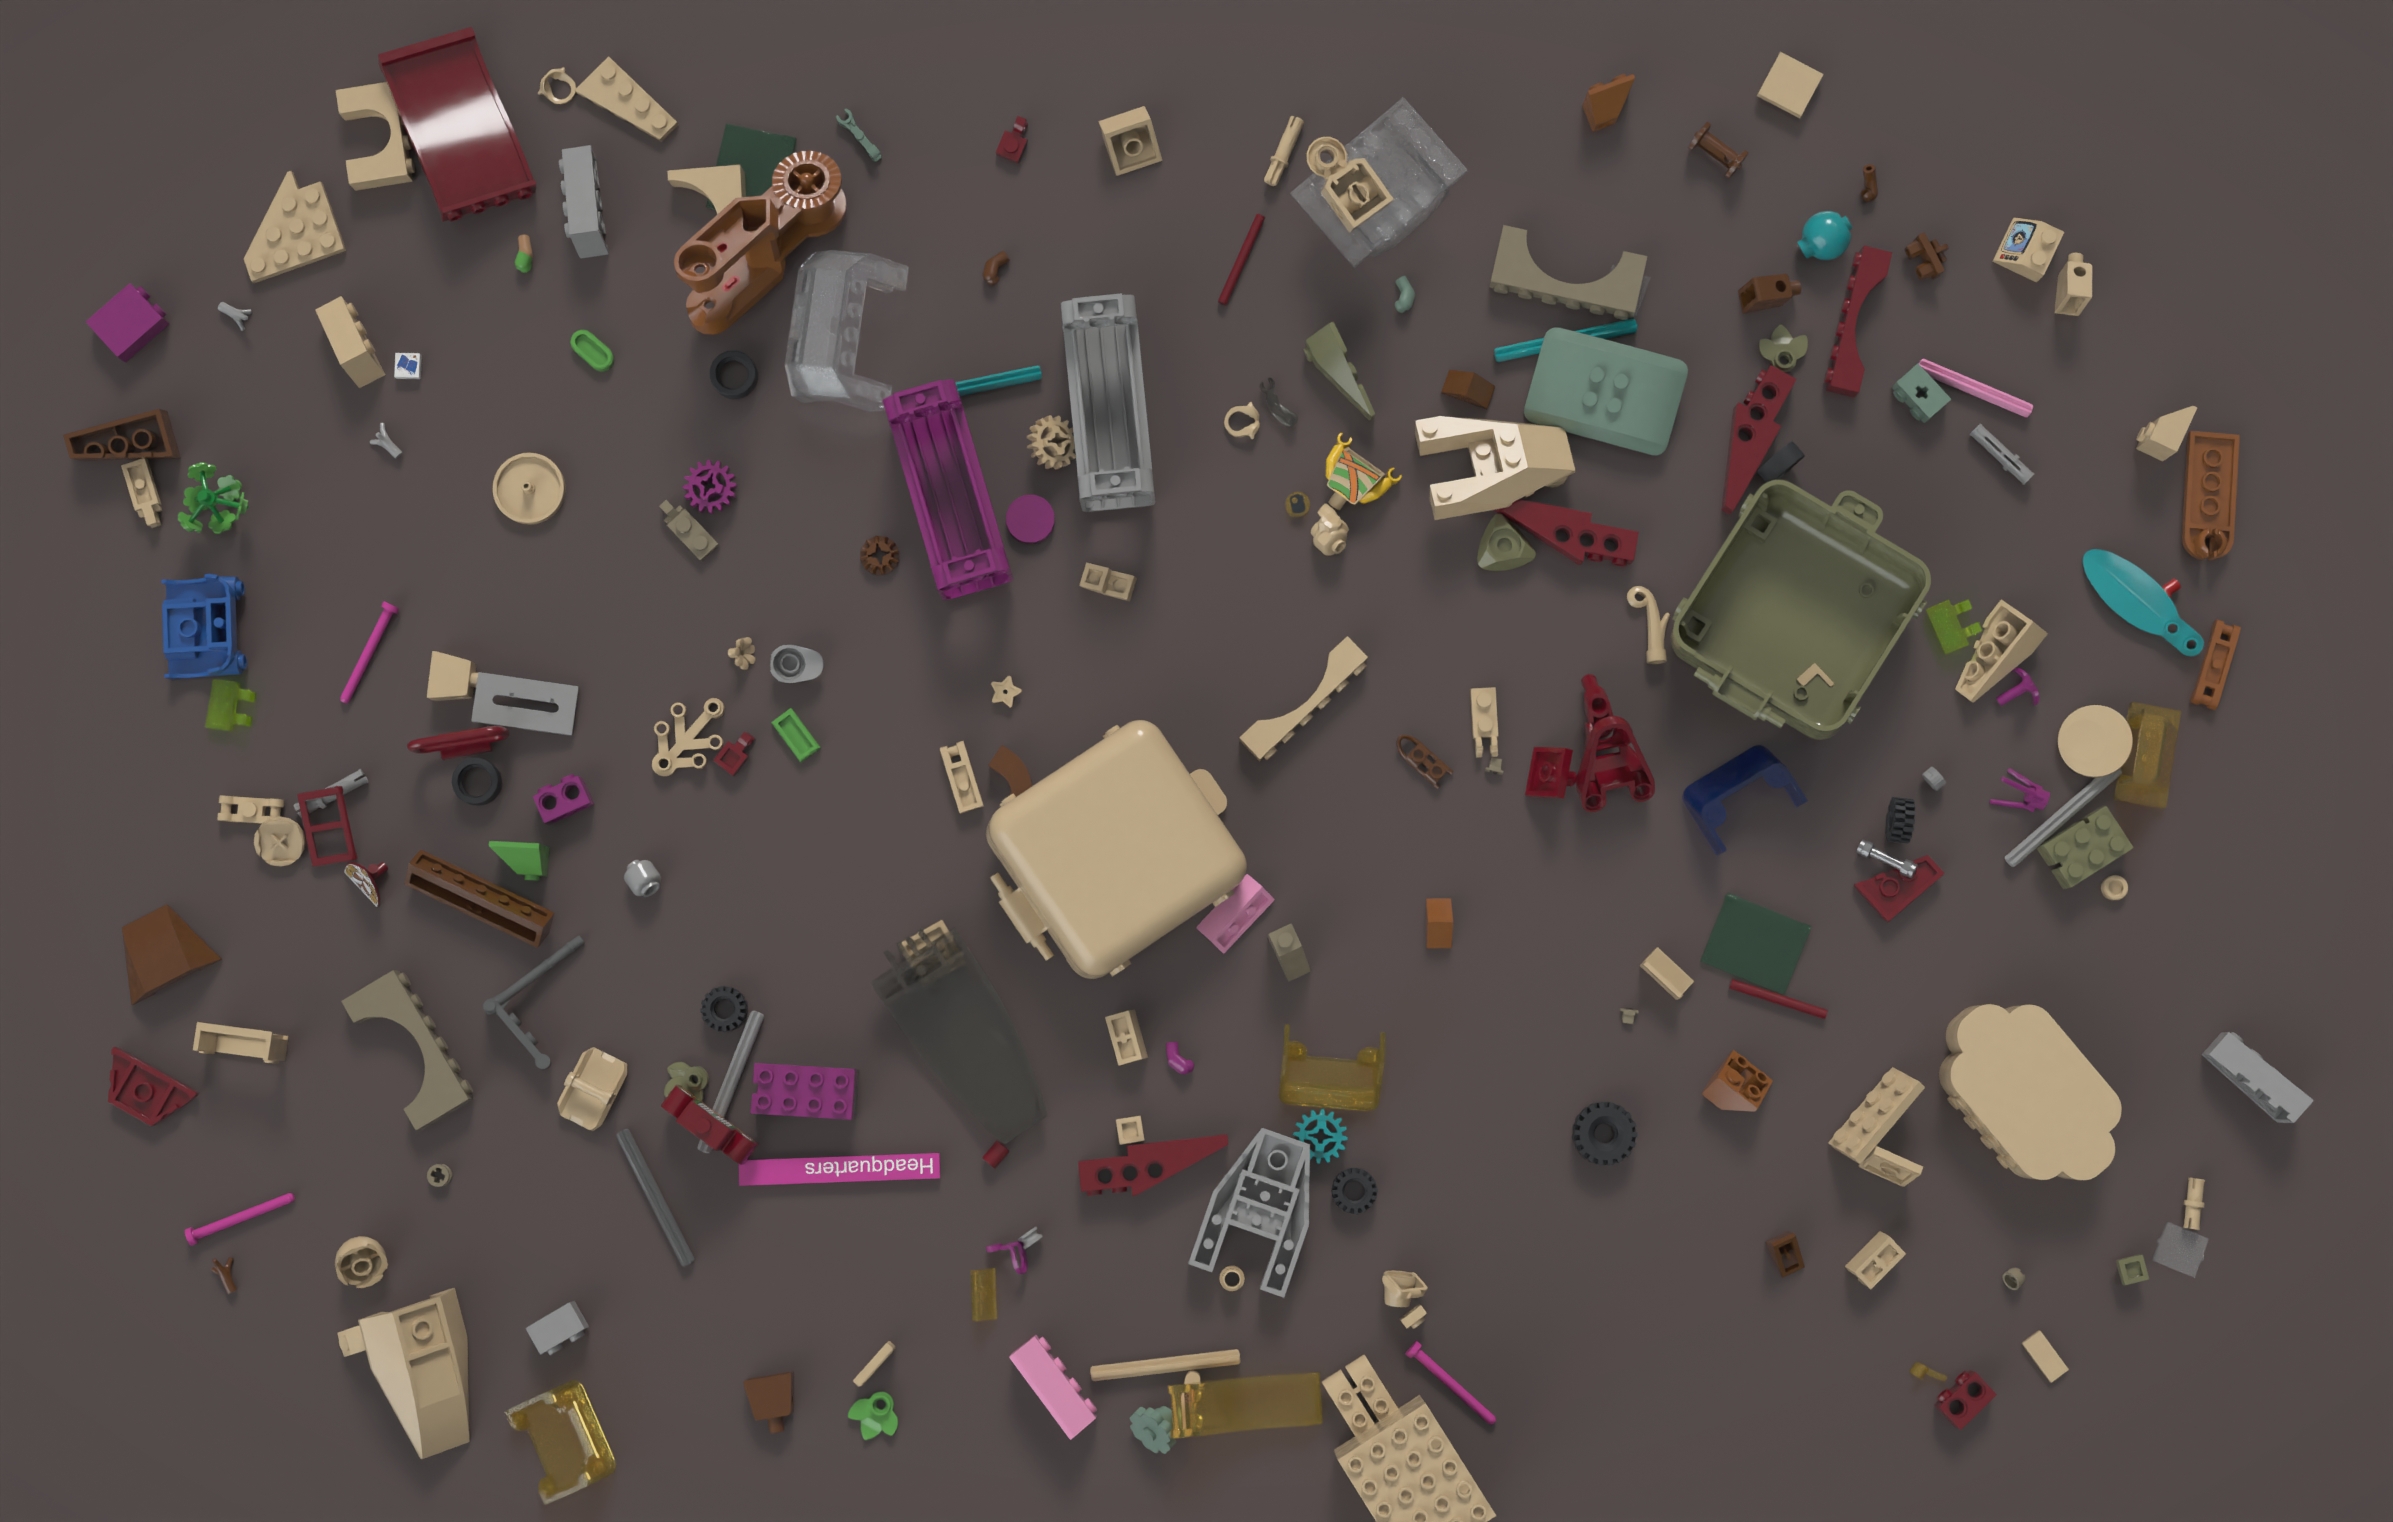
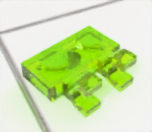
M1969 599L1953 606L1950 600H1946L1925 609L1945 655L1968 646L1966 638L1982 631L1979 622L1962 629L1956 615L1972 609Z
M213 679L205 728L233 731L234 724L251 727L253 717L245 714H236L237 701L255 702L257 693L251 692V690L240 689L239 682Z

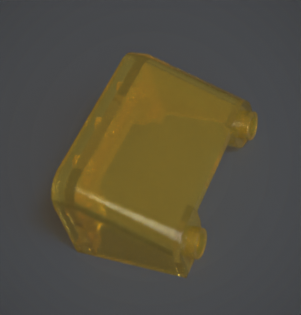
M571 1380L505 1411L512 1428L516 1431L527 1429L547 1476L543 1477L538 1484V1492L545 1505L583 1489L611 1475L615 1471L614 1457L586 1392L578 1381Z

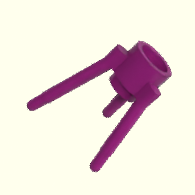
M2009 768L2007 770L2008 773L2028 785L2029 788L2005 777H2001V781L2025 792L2024 801L2027 804L1995 799L1989 801L1990 804L2022 808L2034 812L2035 808L2043 810L2046 807L2050 792L2043 790L2042 786L2033 783Z

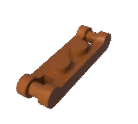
M2215 619L2213 622L2210 639L2190 703L2196 705L2201 703L2207 705V708L2216 710L2241 631L2240 626L2234 624L2231 626L2225 625L2224 621ZM2221 634L2228 635L2227 641L2220 639ZM2205 688L2212 690L2210 696L2204 694Z

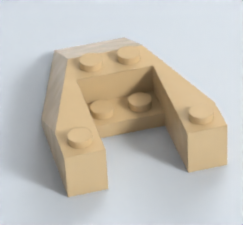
M1444 416L1415 421V436L1420 456L1468 448L1475 477L1430 485V502L1434 520L1506 508L1511 506L1512 502L1524 496L1528 497L1534 494L1536 490L1547 484L1550 486L1575 473L1566 431L1561 427Z

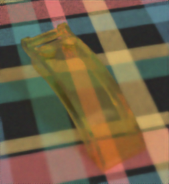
M1320 1372L1247 1376L1168 1385V1394H1171L1173 1429L1170 1430L1171 1438L1323 1424ZM1181 1393H1184L1186 1428H1183Z

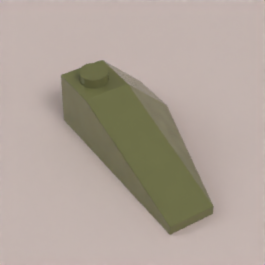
M1331 322L1306 339V348L1303 349L1304 354L1309 362L1313 361L1315 367L1369 421L1375 419L1373 407L1362 384L1358 385L1356 382L1358 380L1357 371L1351 362L1347 363L1346 346L1334 322Z

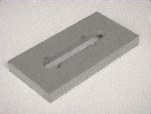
M478 672L471 722L572 736L579 686ZM499 695L555 703L558 705L559 710L555 713L508 707L496 705L492 699L494 696Z

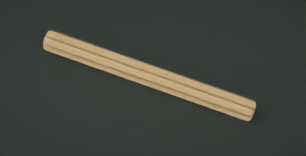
M1234 1349L1092 1366L1090 1373L1092 1381L1237 1365L1240 1364V1352Z

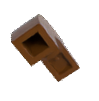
M1001 745L988 766L1008 781L1011 794L1014 793L1017 797L1033 786L1032 780L1021 759L1011 750Z

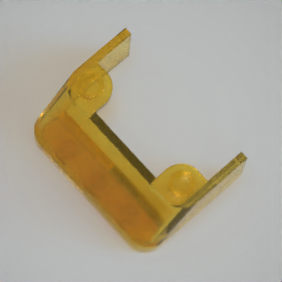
M1285 1024L1279 1083V1099L1283 1103L1359 1111H1371L1378 1107L1385 1064V1032H1380L1378 1049L1364 1048L1358 1052L1357 1060L1307 1056V1047L1298 1041H1289L1290 1024Z

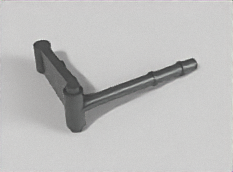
M579 935L570 942H567L565 946L548 959L545 958L544 962L508 989L486 1000L483 1004V1009L488 1015L498 1014L535 1058L536 1066L542 1070L549 1068L551 1064L550 1058L538 1051L535 1047L538 1044L537 1040L530 1032L524 1034L519 1028L522 1024L513 1012L508 1015L504 1008L512 997L548 970H552L553 966L583 945L585 942Z

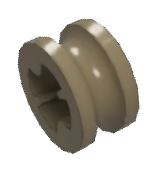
M445 1164L433 1165L427 1172L428 1182L435 1187L447 1185L452 1179L451 1169ZM439 1168L442 1169V1174L445 1175L444 1179H440V1183L437 1182V1177L434 1176V1172H438Z

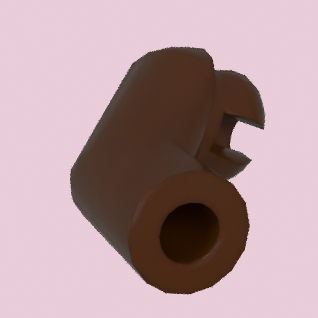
M1867 164L1863 167L1865 189L1860 193L1864 202L1875 200L1878 196L1875 166Z

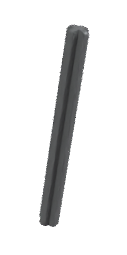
M624 1129L616 1134V1137L681 1265L687 1266L693 1263L695 1258L630 1130Z

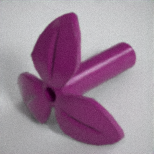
M2018 667L2014 668L2012 671L2022 677V683L1998 696L1996 699L1999 704L2003 706L2029 691L2033 696V704L2037 705L2039 703V691L2026 671Z

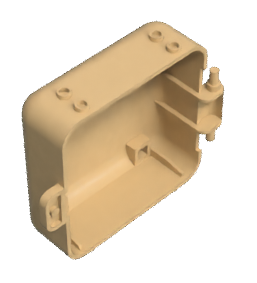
M1145 720L1131 721L1121 728L1118 725L1112 727L1105 733L1103 740L1017 797L1013 793L1001 801V807L993 814L986 830L989 846L1018 886V889L1014 891L1011 886H1007L999 873L990 877L999 891L1000 905L1026 943L1030 942L1034 948L1037 947L1047 961L1054 956L1046 944V938L1043 935L1045 931H1048L1071 968L1078 975L1088 979L1101 978L1108 973L1113 977L1132 964L1129 960L1130 958L1208 905L1213 903L1216 907L1235 893L1232 889L1242 882L1247 870V862L1242 850L1218 816L1225 810L1227 798L1212 775L1204 769H1198L1189 774L1159 728Z

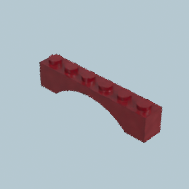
M1864 245L1859 252L1854 254L1852 266L1855 267L1854 275L1849 276L1846 289L1850 290L1848 299L1844 298L1841 307V313H1844L1843 321L1838 322L1835 336H1839L1837 345L1832 346L1830 359L1833 360L1831 369H1827L1824 382L1828 383L1826 391L1853 398L1860 392L1865 368L1859 358L1856 347V320L1861 304L1867 294L1887 276L1893 252Z

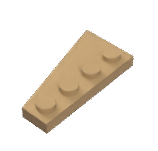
M610 57L603 61L575 89V92L580 96L591 100L601 108L607 109L614 113L615 116L628 121L636 128L661 142L678 126L677 121Z

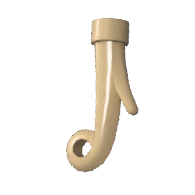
M1642 586L1632 587L1627 593L1628 603L1635 608L1646 606L1647 664L1667 662L1666 650L1664 649V637L1670 614L1665 613L1660 621L1659 610L1653 594ZM1635 594L1641 595L1644 599L1637 601Z

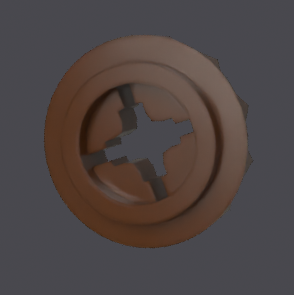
M875 536L866 540L861 547L860 560L868 572L875 575H884L891 572L897 566L899 549L895 542L888 537ZM878 545L882 552L889 553L882 557V565H880L877 558L869 557L876 554Z

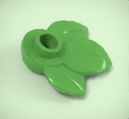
M877 1392L870 1399H859L853 1404L848 1413V1418L861 1420V1432L864 1440L875 1437L881 1430L892 1436L898 1426V1418L893 1411V1398L886 1392ZM878 1400L885 1401L886 1407L884 1409L878 1408Z

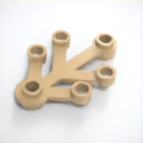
M717 698L707 700L704 705V712L687 731H685V715L687 713L685 705L674 703L671 706V714L674 716L676 744L669 751L667 735L670 733V726L664 721L657 722L654 726V731L658 735L659 753L652 760V768L655 773L660 776H670L675 772L676 768L695 767L702 769L707 765V758L700 753L693 755L692 758L677 757L684 750L708 748L720 750L723 747L724 741L719 735H712L705 739H694L712 718L718 719L723 716L725 706L722 701ZM717 704V711L710 712V705ZM677 706L683 708V712L680 715L675 714ZM660 725L666 726L664 733L658 732ZM714 738L720 740V744L717 747H713L711 744ZM697 757L703 758V764L700 766L695 764ZM667 759L668 766L661 768L660 762Z

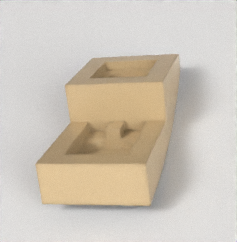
M1086 562L1079 586L1130 602L1137 578L1132 575L1112 571L1107 567Z

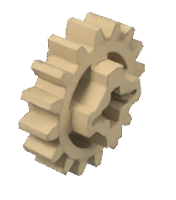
M1049 415L1044 419L1037 420L1036 425L1030 427L1033 433L1028 435L1027 439L1031 440L1032 444H1029L1027 448L1033 449L1032 458L1036 456L1039 458L1038 465L1045 463L1046 469L1054 467L1057 470L1062 468V466L1069 465L1070 460L1076 458V455L1073 453L1075 451L1074 436L1072 435L1073 428L1069 429L1067 427L1068 420L1061 422L1060 416L1052 418Z

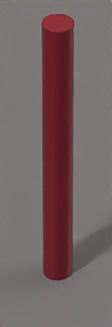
M1256 214L1218 299V303L1222 305H1227L1265 220V217L1261 214Z
M1734 979L1730 981L1729 989L1825 1019L1827 1016V1009Z

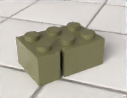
M2103 806L2039 845L2037 850L2048 866L2057 863L2061 864L2060 867L2054 868L2051 871L2061 887L2067 889L2075 886L2134 847L2107 806Z

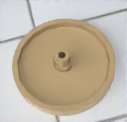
M521 453L515 455L500 466L494 477V500L501 512L517 523L532 525L550 519L560 509L565 498L566 486L563 474L550 459L540 454Z
M2101 705L2085 706L2071 713L2063 722L2058 734V748L2064 762L2073 771L2086 777L2099 778L2115 773L2127 762L2133 747L2132 732L2125 718L2112 708Z

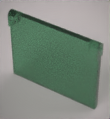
M726 124L716 167L741 165L745 172L746 197L761 196L772 186V176L778 164L785 157L793 154L797 139L792 136ZM708 199L706 208L716 210L713 203Z
M1727 892L1700 962L1784 995L1811 931V926Z

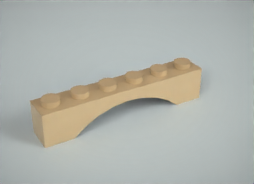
M1347 636L1329 653L1324 678L1307 702L1284 716L1256 721L1239 737V741L1259 762L1263 758L1266 760L1270 759L1278 751L1275 747L1281 741L1284 743L1288 742L1296 734L1293 730L1299 724L1302 727L1305 726L1313 718L1311 713L1317 707L1320 710L1323 709L1331 701L1329 696L1335 690L1338 693L1341 692L1349 684L1347 679L1353 673L1358 676L1367 667L1365 662L1368 657Z

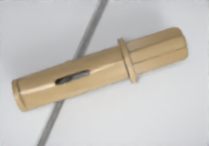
M1290 116L1276 153L1270 158L1271 164L1264 178V182L1270 186L1278 184L1284 168H1287L1289 165L1287 161L1305 123L1299 117L1295 119L1294 116Z

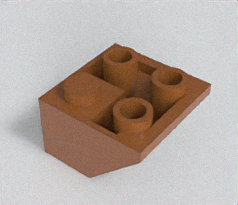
M1621 74L1613 78L1610 83L1605 85L1597 83L1589 88L1582 107L1592 132L1616 123L1635 80L1634 74L1629 76Z
M1733 1050L1711 1077L1702 1095L1721 1110L1756 1111L1773 1080L1747 1061L1745 1057Z

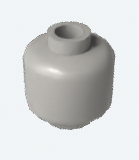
M634 860L627 866L624 880L636 896L649 897L660 888L662 878L650 861Z

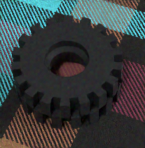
M1599 1102L1590 1104V1106L1585 1107L1575 1118L1576 1122L1572 1127V1139L1575 1142L1576 1150L1581 1153L1583 1158L1594 1164L1614 1165L1615 1163H1620L1631 1154L1632 1148H1635L1636 1145L1635 1139L1636 1137L1638 1138V1132L1635 1129L1637 1127L1636 1123L1631 1118L1632 1115L1624 1110L1625 1108L1611 1102ZM1603 1123L1610 1125L1614 1130L1613 1139L1605 1144L1600 1143L1595 1138L1596 1127Z

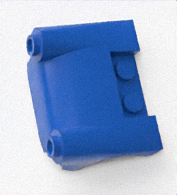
M205 574L204 578L192 580H161V583L166 585V600H163L162 604L163 653L165 654V659L168 660L169 674H164V678L176 680L242 674L243 670L247 668V657L240 650L237 651L236 600H240L241 596L245 594L244 582L240 581L238 577H222L214 574Z

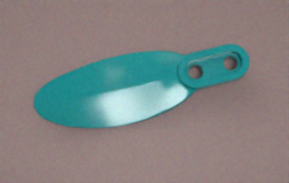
M2092 549L2084 554L2083 567L2085 573L2097 593L2112 610L2135 627L2152 634L2161 635L2186 656H2195L2201 652L2204 646L2203 638L2179 617L2171 598L2152 577L2138 566L2112 552ZM2170 624H2175L2177 626L2174 632L2168 631V626ZM2194 640L2195 646L2188 648L2186 646L2187 642Z

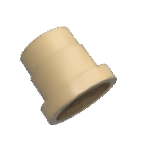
M1227 1266L1221 1271L1219 1280L1224 1289L1236 1291L1243 1286L1245 1277L1239 1267ZM1227 1273H1237L1240 1278L1238 1284L1235 1286L1226 1284L1225 1276Z

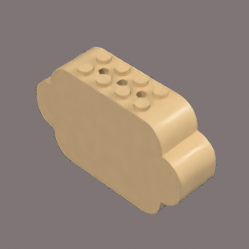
M1986 1004L1968 1007L1951 1020L1946 1030V1043L1951 1054L1944 1059L1940 1067L1939 1079L1941 1086L1949 1095L1947 1098L1949 1103L1956 1110L1960 1108L1965 1114V1122L1973 1130L1976 1128L1982 1135L1980 1137L1981 1141L1987 1148L1995 1150L1998 1154L1996 1158L2004 1168L2007 1169L2009 1167L2016 1175L2028 1179L2047 1180L2058 1176L2064 1179L2089 1180L2099 1175L2111 1164L2115 1155V1143L2109 1132L2118 1124L2121 1117L2122 1107L2119 1097L2047 1011L2036 1005H2020L2004 1009L1997 1005Z

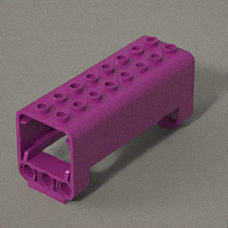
M955 380L934 381L893 393L892 396L883 399L887 419L893 433L931 564L932 574L942 600L955 599L1013 581V575Z

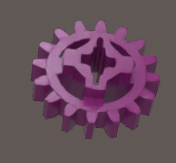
M709 459L705 466L697 462L698 469L695 470L690 467L689 470L692 475L684 477L689 482V484L683 485V489L689 491L685 498L692 500L690 505L693 508L699 505L701 513L706 508H708L710 514L714 513V508H718L722 512V505L724 503L727 506L731 505L728 500L729 497L736 498L732 489L738 488V485L731 482L736 477L733 473L728 474L730 471L728 466L721 469L722 464L720 461L712 465ZM708 472L707 475H705V476H703V477H699V476L702 475L703 473ZM720 475L724 477L726 487L720 484ZM713 483L715 488H710L708 491L705 486ZM694 487L700 489V499L697 498ZM719 496L721 497L717 501L712 502L713 499Z

